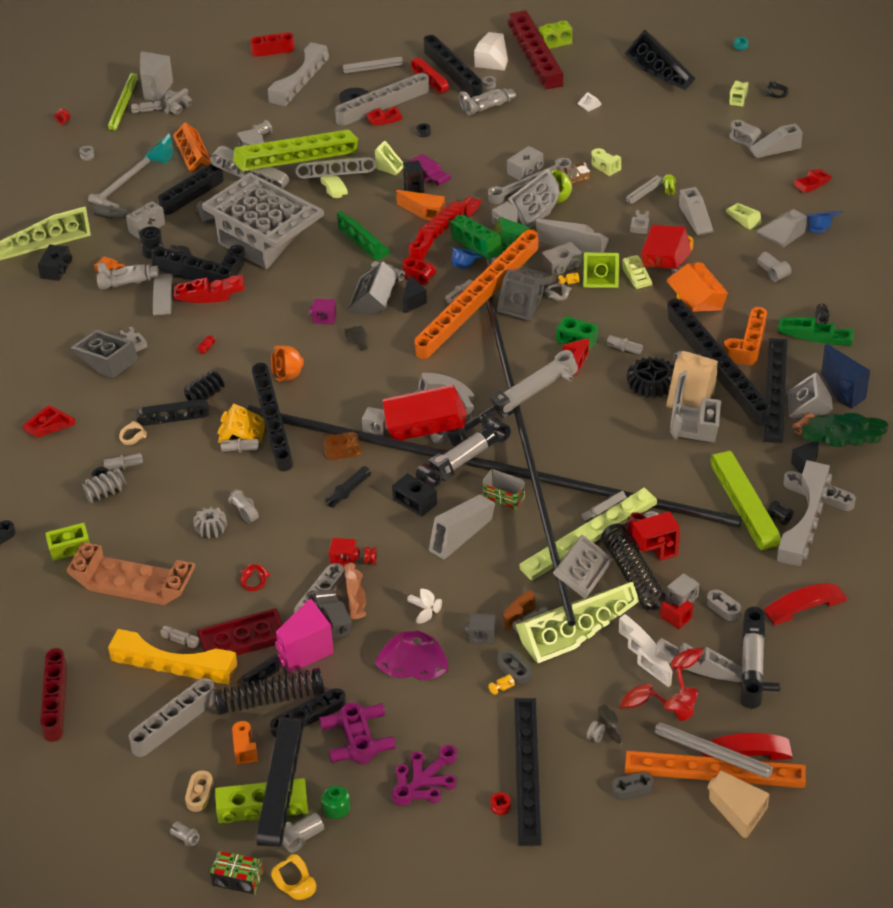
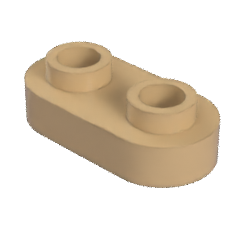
M197 771L190 778L185 795L186 806L190 811L199 812L208 805L213 788V778L209 772Z

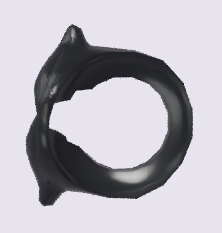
M769 81L766 86V96L783 98L788 95L789 89L775 81ZM770 87L784 90L785 93L777 95L771 91Z

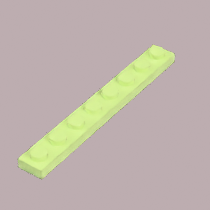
M643 488L559 539L555 543L560 562L581 535L595 543L601 539L603 531L608 526L615 523L626 524L631 513L637 512L642 514L655 506L657 499L647 489ZM548 547L519 564L520 570L531 581L553 569Z

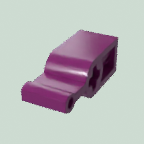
M423 153L410 160H419L424 172V181L426 182L431 180L439 186L451 179L449 173L442 171L437 162Z

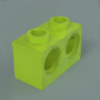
M559 21L558 23L538 27V31L549 49L572 44V27L567 21Z

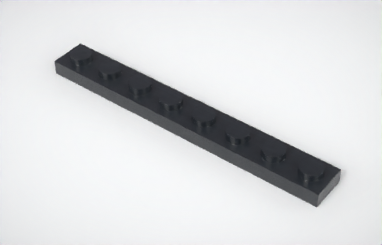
M769 338L766 400L770 405V422L764 425L763 442L783 443L788 339Z
M514 698L518 846L541 845L536 698Z

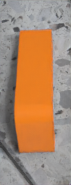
M755 307L751 310L744 340L735 338L725 340L724 351L734 363L743 365H754L757 363L766 328V309Z

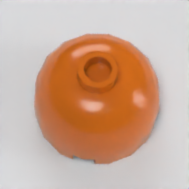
M288 345L275 346L274 349L276 351L271 354L272 373L277 374L279 377L275 378L276 381L287 382L298 377L304 366V360L297 349Z

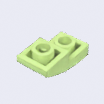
M338 176L321 177V184L326 186L327 194L333 198H341L342 195L348 194L344 183Z

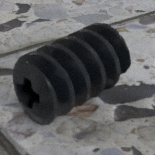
M210 370L207 374L205 373L202 377L197 378L196 381L185 386V397L187 401L208 400L209 396H214L215 392H220V387L224 388L225 384L218 372Z

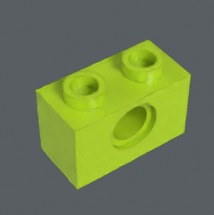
M85 522L45 532L53 561L75 556L82 542L90 543Z

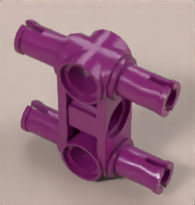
M349 702L337 714L319 717L322 731L341 726L348 744L346 747L328 750L331 764L349 759L358 764H366L377 753L396 749L393 735L374 740V738H371L367 725V720L385 717L383 703L364 707L363 705Z

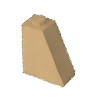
M720 771L717 777H713L709 782V800L737 832L747 839L768 808L769 793Z

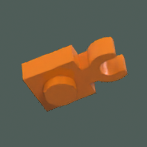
M103 256L94 265V270L99 272L98 263L101 262L105 263L111 271L112 269H120L126 266L118 264L117 260Z

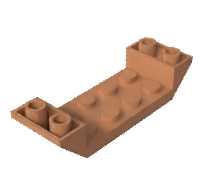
M82 542L67 568V573L89 591L166 605L182 594L196 565L195 563L176 560L170 570L103 557L101 545Z

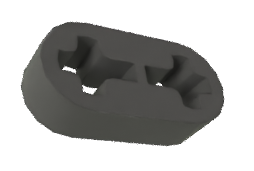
M646 772L618 777L612 783V795L619 800L647 795L653 790V777Z

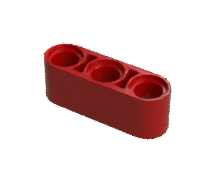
M290 32L256 36L250 39L251 54L256 57L289 53L295 50L294 35Z

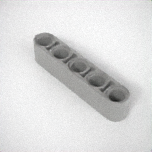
M224 146L218 147L210 157V161L214 166L241 178L248 173H252L281 189H284L289 182V177L286 173L273 167L241 171L233 162L234 150Z
M368 156L299 163L295 171L300 178L368 173L375 169L376 163L373 158ZM366 160H371L373 163L369 169L364 167ZM351 161L356 163L354 170L347 168L348 163ZM334 163L340 165V169L337 172L331 170V166ZM317 165H322L324 167L322 173L315 172V167ZM301 166H305L308 169L304 175L298 172Z
M208 678L198 680L135 727L129 733L133 755L142 757L149 754L212 706L216 701L213 681Z

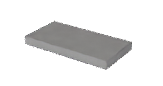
M581 535L554 570L553 574L586 599L614 559L584 535Z

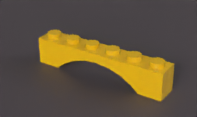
M117 629L108 646L111 661L116 663H124L195 679L208 678L218 684L229 685L238 667L236 652L215 648L196 654L169 653L149 645L138 633Z

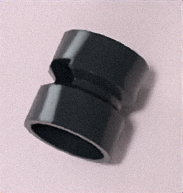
M154 226L145 227L140 230L139 237L142 255L152 259V250L156 247H163L161 230Z

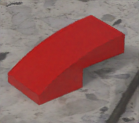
M396 106L386 111L378 108L366 114L372 125L389 124L403 119Z
M822 169L812 170L808 172L807 177L795 179L794 186L807 193L826 184L831 180L832 176Z

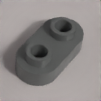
M507 649L498 654L499 668L506 675L510 674L516 684H525L530 681L531 668L515 651Z

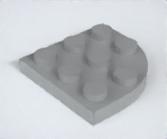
M546 169L508 198L510 203L518 209V217L523 225L532 228L536 225V218L543 219L551 213L559 196V185L552 172Z

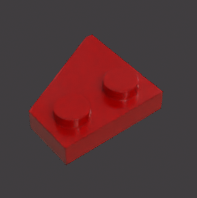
M48 405L22 426L25 432L38 438L71 427L76 423L75 418Z

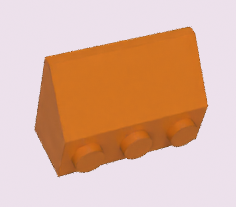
M688 263L667 279L668 284L680 295V298L692 312L722 310L728 292L703 263Z

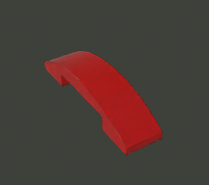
M816 584L795 590L777 599L767 606L764 612L775 626L792 620L794 613L824 603L831 607L847 601V597L837 584Z
M741 733L709 740L712 743L745 756L769 755L770 760L792 759L789 739L778 735ZM702 753V757H712Z

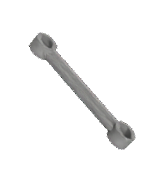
M558 158L555 161V165L547 169L550 171L559 170L567 175L571 172V160L568 158ZM546 169L503 188L498 186L489 188L488 201L492 204L503 203L505 196L519 191Z

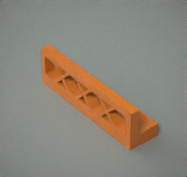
M185 122L173 137L188 169L193 172L200 164L208 166L212 163L198 131Z

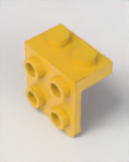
M234 403L228 412L224 411L220 420L222 424L217 432L219 434L218 443L221 444L222 440H229L232 434L244 440L258 439L259 443H262L265 430L264 417Z

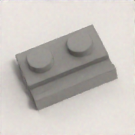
M621 491L582 513L581 516L584 521L590 518L594 519L602 514L603 511L612 508L627 497Z

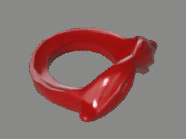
M250 564L244 570H240L242 573L240 584L248 591L260 590L265 586L267 577L271 573L267 572L262 565ZM257 569L261 579L260 585L256 587L247 586L246 580L253 573V570Z

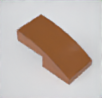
M531 590L518 597L503 614V629L505 631L513 628L512 623L514 621L522 620L521 618L524 614L535 609V594Z

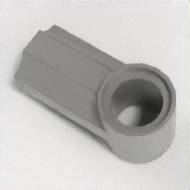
M767 252L761 253L757 260V264L768 272L773 282L786 278L792 273L791 267L786 261L779 262Z
M313 812L293 824L286 822L282 845L288 852L298 851L303 846L305 840L324 830V824L320 816Z

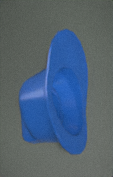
M843 211L804 214L807 216L809 231L819 233L827 231L831 226L833 216L840 215Z
M450 246L453 249V267L468 269L473 266L477 258H485L471 249Z

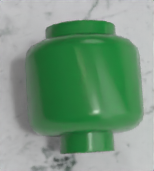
M335 785L326 788L322 792L321 806L325 816L331 819H341L349 813L351 805L350 794L347 789Z

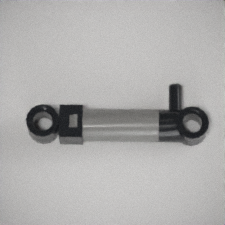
M481 414L479 419L483 429L443 455L438 453L430 458V465H420L415 473L416 478L433 488L437 487L441 480L446 481L455 475V469L497 441H506L511 434V428L497 418L488 420L486 414Z
M750 607L745 610L743 622L740 702L749 709H755L761 705L763 691L779 692L781 686L780 683L763 682L765 612L758 607Z

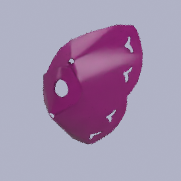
M418 630L401 632L395 635L379 653L375 662L380 670L396 678L412 676L419 680H431L441 676L448 670L447 658L438 641ZM413 638H420L421 643L415 644ZM381 663H387L388 668H386L385 665H382Z

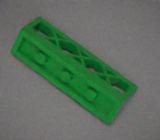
M342 211L337 212L338 229L372 259L378 261L390 255V249L354 218H349Z

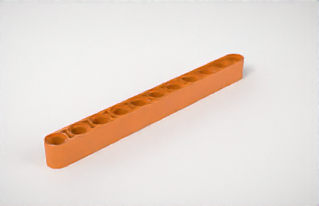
M526 230L415 338V354L418 358H429L502 286L504 276L509 269L520 268L538 250V233L535 230Z

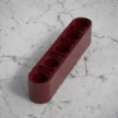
M52 648L45 655L40 724L43 736L49 742L59 740L63 735L68 668L64 651L60 648Z

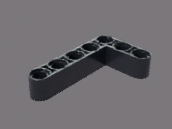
M241 245L231 246L220 263L163 247H156L152 250V266H158L159 271L190 280L207 277L209 283L237 276L245 263V249Z

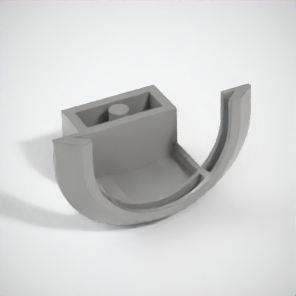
M685 370L678 377L672 408L670 433L675 440H678V437L715 443L719 428L721 400L702 397L700 408L681 405L687 377V370Z

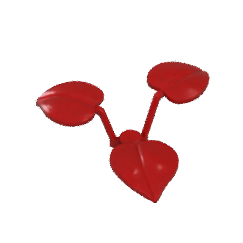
M703 647L687 649L672 659L670 665L673 669L677 668L676 671L681 691L678 694L665 700L655 690H652V684H642L634 687L624 696L620 703V709L640 706L653 695L664 704L666 710L674 711L679 721H685L692 717L698 690L695 687L685 688L681 671L683 668L691 667L699 660L704 651Z

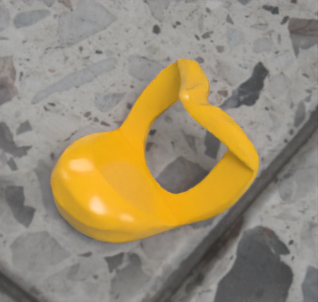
M296 854L287 857L286 861L280 862L271 871V877L275 885L295 900L307 899L316 891L317 886L314 878L309 876L304 861ZM290 861L299 868L302 874V879L295 885L286 884L279 872V868Z

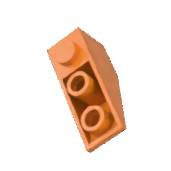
M403 190L396 191L397 205L424 220L434 219V216L438 215L445 208L444 196Z

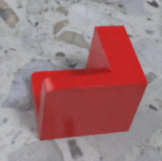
M687 600L681 606H677L676 604L669 605L664 601L661 603L660 617L677 629H680L693 618L694 604Z

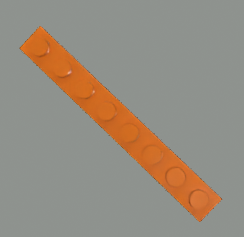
M626 751L625 774L646 772L651 776L710 781L713 777L716 778L720 771H723L748 784L805 788L806 765L763 762L773 767L772 775L769 778H764L713 757Z

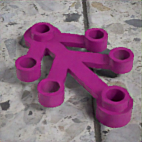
M450 744L443 745L439 750L440 757L423 772L424 755L420 751H414L411 754L413 781L408 785L406 784V778L409 776L408 766L405 764L397 765L395 774L398 778V785L391 793L392 801L400 806L408 805L412 800L428 799L431 803H438L441 800V791L438 788H431L429 790L417 789L423 786H443L447 790H452L456 787V777L454 775L448 774L442 777H432L444 765H451L456 761V747Z

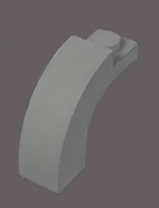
M422 373L418 385L419 391L454 384L467 411L465 422H468L471 414L474 412V405L472 404L474 399L473 392L466 385L449 376L436 373Z

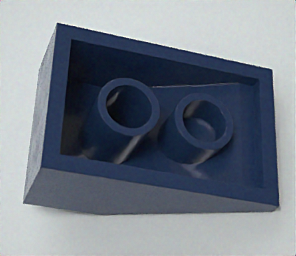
M826 344L824 346L821 374L836 399L852 409L867 397L870 370L829 344Z

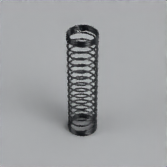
M615 523L608 526L603 531L601 539L627 582H635L634 587H637L635 590L641 606L646 610L660 607L661 603L666 599V594L660 584H658L652 571H650L649 566H647L633 540H631L624 525ZM615 528L623 529L614 532L606 541V536L611 530ZM623 532L622 535L616 537L613 541H609L614 534ZM622 545L618 550H614L615 547ZM632 549H635L634 552L627 554ZM624 550L621 554L617 555L618 551ZM634 553H637V556L630 558ZM627 554L623 559H619L620 556ZM630 558L626 563H622L623 560ZM637 558H640L639 561H636L632 563L629 567L624 568L626 564H629ZM639 562H643L642 565L634 568L631 572H627L628 569L635 567ZM642 567H645L644 570L639 571L634 576H630L631 573H634ZM645 571H648L646 575L641 576L636 581H632L634 577H638ZM647 576H651L650 579L644 580L639 585H635L637 582L645 579ZM650 580H653V583L646 585L641 590H638L640 586H643L647 584ZM652 585H656L655 588L649 589L644 594H641L642 591L650 588ZM657 592L654 596L647 598L652 593ZM659 592L662 593L660 598H658L656 601L652 603H644V600L654 598L656 595H658Z
M319 667L313 668L311 677L309 670L306 669L305 678L303 673L299 671L298 679L293 672L292 683L289 675L285 674V684L281 675L278 676V684L275 677L272 676V688L268 678H265V689L260 679L258 680V690L254 681L251 682V691L248 683L245 682V695L241 684H238V696L234 685H231V697L226 686L224 687V698L221 688H216L214 693L219 715H225V712L228 714L226 691L232 711L235 712L233 690L240 711L242 710L240 690L246 709L248 710L249 708L247 689L252 706L255 708L253 685L260 707H262L260 684L267 705H269L267 683L273 703H276L274 682L280 702L282 703L280 679L287 701H289L287 678L294 700L296 699L294 677L300 697L303 698L300 674L308 697L307 673L314 695L316 696L315 685L319 695L325 693L321 670Z

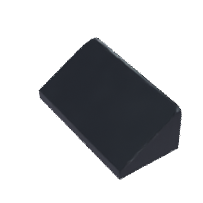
M275 654L241 676L237 684H241L244 690V684L247 682L251 689L252 681L257 685L259 679L263 681L279 671L278 656Z

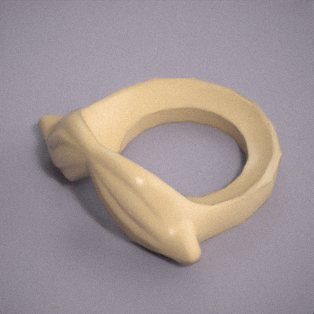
M132 421L120 431L119 439L124 445H133L140 439L146 438L147 432L139 423ZM134 428L140 430L132 439H123V435L127 430Z

